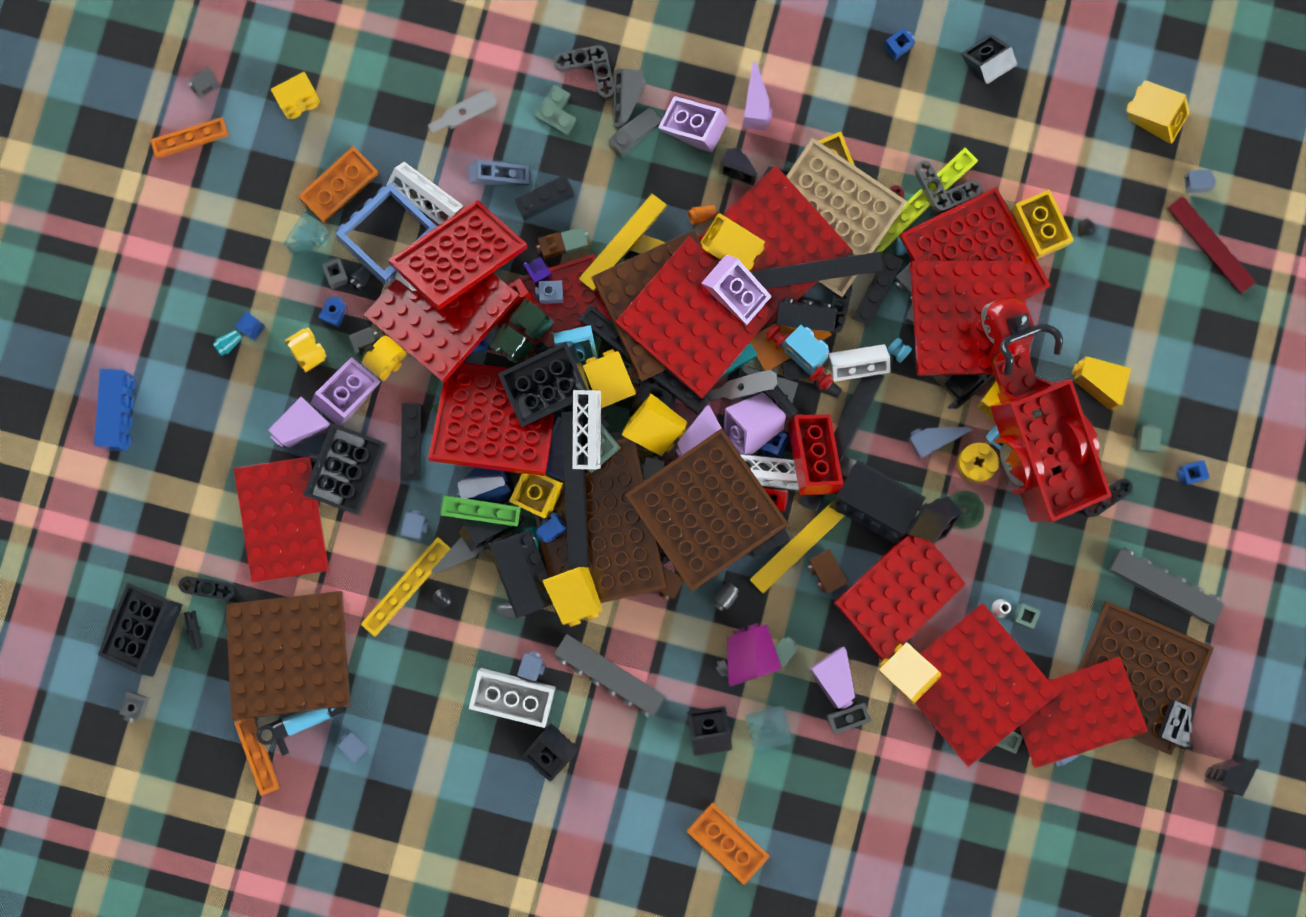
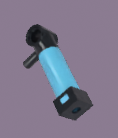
M343 708L292 713L261 726L257 731L256 737L264 745H271L277 742L281 755L284 756L289 754L284 738L344 713ZM267 729L271 730L272 738L268 741L263 740L262 732Z

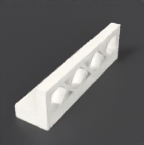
M405 162L394 168L386 184L391 183L415 207L438 224L445 222L441 218L439 211L449 215L448 220L464 207ZM396 177L402 181L403 187H399L394 183ZM409 189H414L417 192L418 198L412 197ZM424 200L430 201L433 209L427 208Z
M573 390V469H599L601 390ZM579 394L588 395V404L584 408L578 403ZM582 413L588 417V423L584 427L578 422V417ZM582 432L588 437V443L584 447L578 442V437ZM582 452L588 457V465H578V456Z
M741 455L744 461H747L752 466L750 469L762 486L799 490L794 460ZM766 463L771 469L763 471L758 465ZM784 465L789 471L781 473L776 467Z

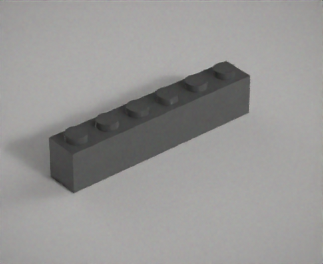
M1127 548L1116 550L1107 568L1108 572L1208 625H1215L1225 605L1220 602L1218 596L1203 593L1201 587L1186 584L1184 578L1177 575L1175 577L1168 574L1169 571L1160 566L1156 568L1151 565L1152 562L1150 560L1134 556V552Z
M566 634L554 653L558 656L556 658L557 661L565 666L567 663L573 665V671L581 676L584 673L590 676L589 681L597 686L600 683L607 687L605 691L613 696L619 694L624 697L622 699L624 703L631 707L633 704L640 707L639 712L647 717L650 714L652 716L655 715L666 697L568 634Z

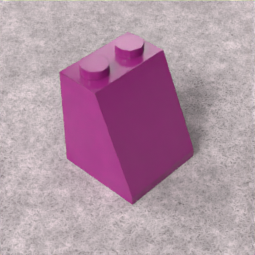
M758 623L747 627L748 631L742 628L733 631L734 635L727 638L729 686L759 678L782 669L767 624L760 627Z

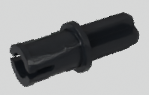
M778 385L775 386L774 390H767L776 401V405H779L789 418L798 413V410L788 399L789 396L785 395Z
M196 611L183 613L187 626L185 631L188 633L191 649H201L203 647L199 631L201 627L198 626Z

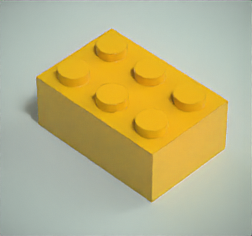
M1050 189L1016 203L1011 209L1036 259L1069 246L1074 241Z

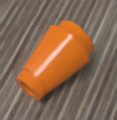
M714 205L692 207L691 210H688V218L692 225L696 224L698 226L717 216V210Z

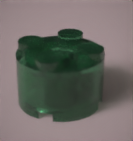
M527 298L511 314L512 318L510 319L521 329L525 327L526 330L524 332L535 341L541 340L555 323Z
M503 323L491 340L492 345L490 347L501 354L506 352L508 354L506 358L518 365L525 361L535 344Z
M961 490L949 496L960 509L964 507L967 509L953 529L968 530L977 526L982 521L984 503L979 495L971 491Z

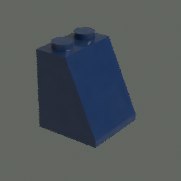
M475 467L457 484L459 489L457 496L459 498L493 503H506L510 501L514 492L510 472Z

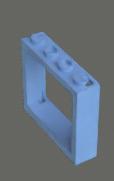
M391 183L386 187H381L377 192V196L373 199H368L363 205V209L359 212H354L350 217V221L340 225L336 230L337 241L385 286L395 278L397 271L392 266L387 267L385 270L380 268L347 235L390 195L428 229L418 239L437 227Z

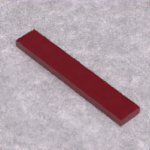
M1183 195L1167 208L1240 295L1256 283Z

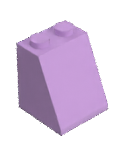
M763 392L725 408L724 432L739 454L752 455L784 429L786 416L783 410L779 409L773 400Z
M300 397L268 431L272 433L270 438L281 447L285 445L290 448L326 434L330 423L306 400Z
M709 405L704 408L677 443L675 450L677 458L721 429Z
M840 647L808 670L833 706L838 709H845L853 703L851 700L855 698L847 651L844 647Z

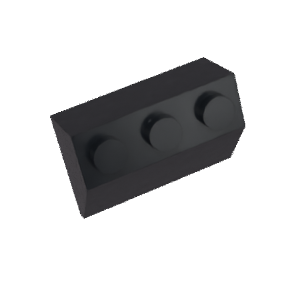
M1236 757L1213 764L1212 767L1206 770L1204 782L1224 793L1243 797L1261 761L1258 759Z

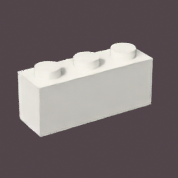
M885 344L829 353V367L834 382L890 373V356Z

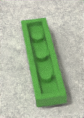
M443 495L440 515L518 527L521 507Z

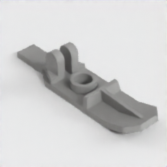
M487 90L478 93L447 109L443 117L429 124L428 128L432 134L448 126L452 129L494 108L497 99L492 92ZM460 111H465L466 114H465V115H460L459 112H460Z
M767 370L728 381L722 388L708 391L707 395L710 401L720 398L733 400L761 391L771 390L778 384L777 374Z

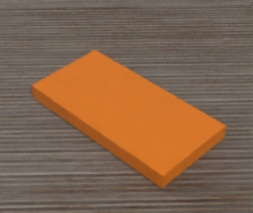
M352 146L298 197L325 225L380 173Z
M772 326L757 333L750 342L757 353L756 358L764 371L772 370L791 359L784 352V347L777 350L775 349L776 343L773 340L769 342L766 340V332ZM780 326V332L783 335H791L797 329L796 327ZM810 329L818 341H823L831 336V333L828 331Z
M713 802L686 831L743 885L751 879L770 857L767 852Z

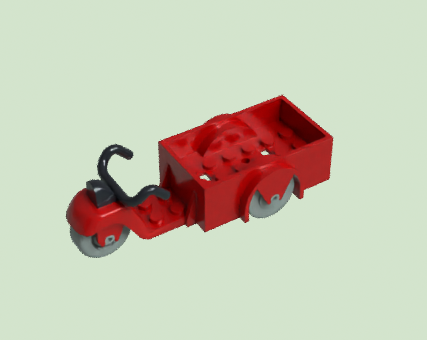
M1005 297L986 304L982 309L981 320L988 339L993 343L989 360L1000 393H997L1000 402L990 406L1000 435L999 438L994 439V442L1004 443L1000 452L1001 462L1011 481L1021 486L1011 491L1013 494L1021 495L1029 521L1054 522L1111 497L1112 495L1098 457L1099 441L1091 422L1082 411L1072 379L1049 382L1040 377L1036 378L1027 353V349L1035 334L1047 332L1055 338L1054 354L1060 355L1063 347L1061 332L1048 324L1034 326L1029 309L1016 297ZM1040 409L1042 416L1034 419L1032 412ZM1059 465L1062 472L1053 475L1051 468Z

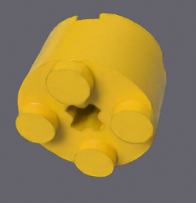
M309 327L301 329L284 340L305 373L323 362L325 357H327L321 344H315V336Z
M386 335L373 345L375 348L372 352L368 351L362 361V364L383 382L390 376L392 371L397 372L402 366L400 361L408 353Z
M973 443L960 452L956 468L964 480L972 483H981L991 478L997 471L998 456L988 444ZM976 460L980 461L981 464L979 466L974 465Z

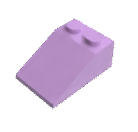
M753 62L743 128L765 131L766 125H770L772 108H769L770 101L757 62Z
M674 96L658 129L698 149L713 152L729 120L719 108Z
M725 255L702 282L703 286L720 303L746 325L771 297L740 260L729 255Z
M351 357L315 392L311 404L336 425L342 426L357 411L381 381Z

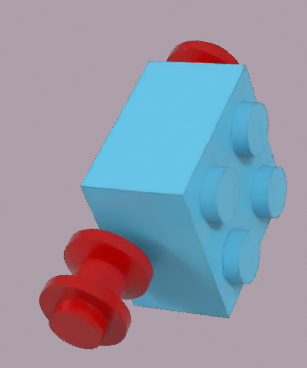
M779 325L776 327L772 326L766 332V340L768 342L773 340L776 343L775 349L777 350L784 347V352L810 375L809 380L811 382L816 380L819 383L818 389H828L833 383V375H826L823 372V365L828 360V346L822 340L818 341L808 327L804 328L800 325L791 335H783L780 332L781 327Z

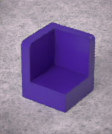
M541 258L529 264L527 262L523 264L535 286L539 285V281H546L552 278L550 270L545 266Z

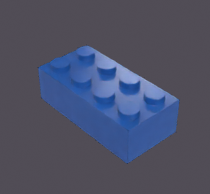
M100 369L94 446L103 450L128 451V447L131 445L129 428L132 427L133 418L130 415L131 409L134 407L132 390L135 389L136 381L133 375L124 370Z

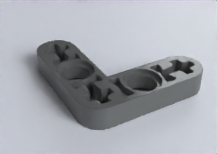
M596 45L562 52L554 57L555 69L560 72L592 66L599 96L604 100H609L614 96V83L607 51L603 46ZM597 51H600V54H602L600 59L594 56ZM589 52H590V55L592 56V57H591V60H592V61H589V55H588ZM582 54L586 59L583 63H578L575 57ZM569 56H572L573 65L570 64ZM561 58H563L564 61H568L565 62V66H561V64L559 63ZM604 68L608 71V74L605 77H600L597 71ZM603 82H607V88L611 89L609 94L601 92L604 90Z
M921 161L914 169L915 176L929 204L936 213H943L979 196L982 192L981 184L975 180L945 191L932 164L928 161ZM921 168H923V169L926 168V169H927V172H926V173H925V172H921L920 169H921ZM928 183H934L937 188L936 191L929 190ZM970 187L975 188V192L965 193ZM953 192H957L960 194V201H956L953 199ZM937 202H943L944 205L938 206Z

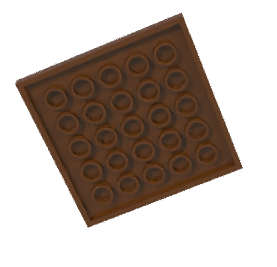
M695 230L591 277L641 382L667 369L614 322L689 236L702 247Z
M722 428L625 494L691 591L703 585L789 525Z
M342 591L226 604L232 720L350 707Z
M1105 601L1077 671L1120 657L1148 730L1146 733L1131 738L1168 755H1172L1176 744L1158 737L1171 700H1175L1191 707L1214 647Z

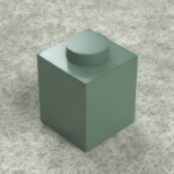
M583 227L561 233L567 255L588 249V243L591 241L588 231L584 232Z
M1144 424V426L1138 428L1136 451L1153 454L1160 452L1162 429L1156 428V425Z
M1018 604L1011 622L1029 630L1034 629L1041 611L1025 604Z
M781 637L775 645L781 667H785L798 650L795 647L797 643L790 637L786 639Z

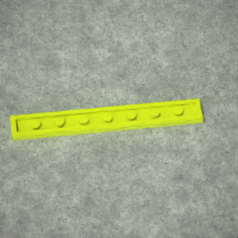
M966 148L937 173L945 191L951 188L978 162ZM931 182L928 183L929 190L936 191V185ZM922 188L906 203L874 252L881 251L882 253L931 206Z

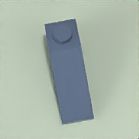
M476 160L468 165L469 184L485 186L530 184L529 166L484 160Z
M970 427L927 428L922 431L919 428L910 433L912 437L908 439V442L919 460L969 433L971 429Z

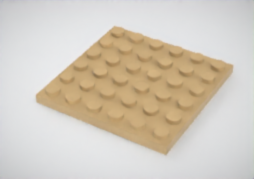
M814 138L810 140L786 176L853 250L846 257L873 253L907 203L905 199ZM857 275L819 282L843 297Z

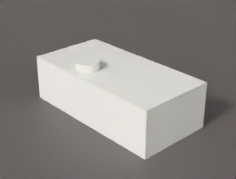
M480 668L477 673L469 709L545 728L556 687Z

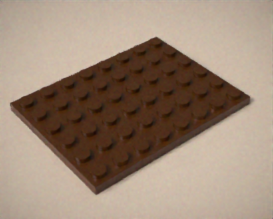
M628 438L616 440L621 449L604 462L599 469H596L593 473L585 469L588 568L600 603L668 588L659 544L625 496L626 493L645 481L637 443ZM564 485L552 513H558L567 526ZM535 514L537 528L541 527L540 523L547 518H542ZM567 531L550 543L540 540L549 578L578 568H569Z

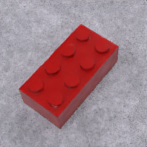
M794 415L788 424V431L800 495L837 494L843 486V479L831 415Z

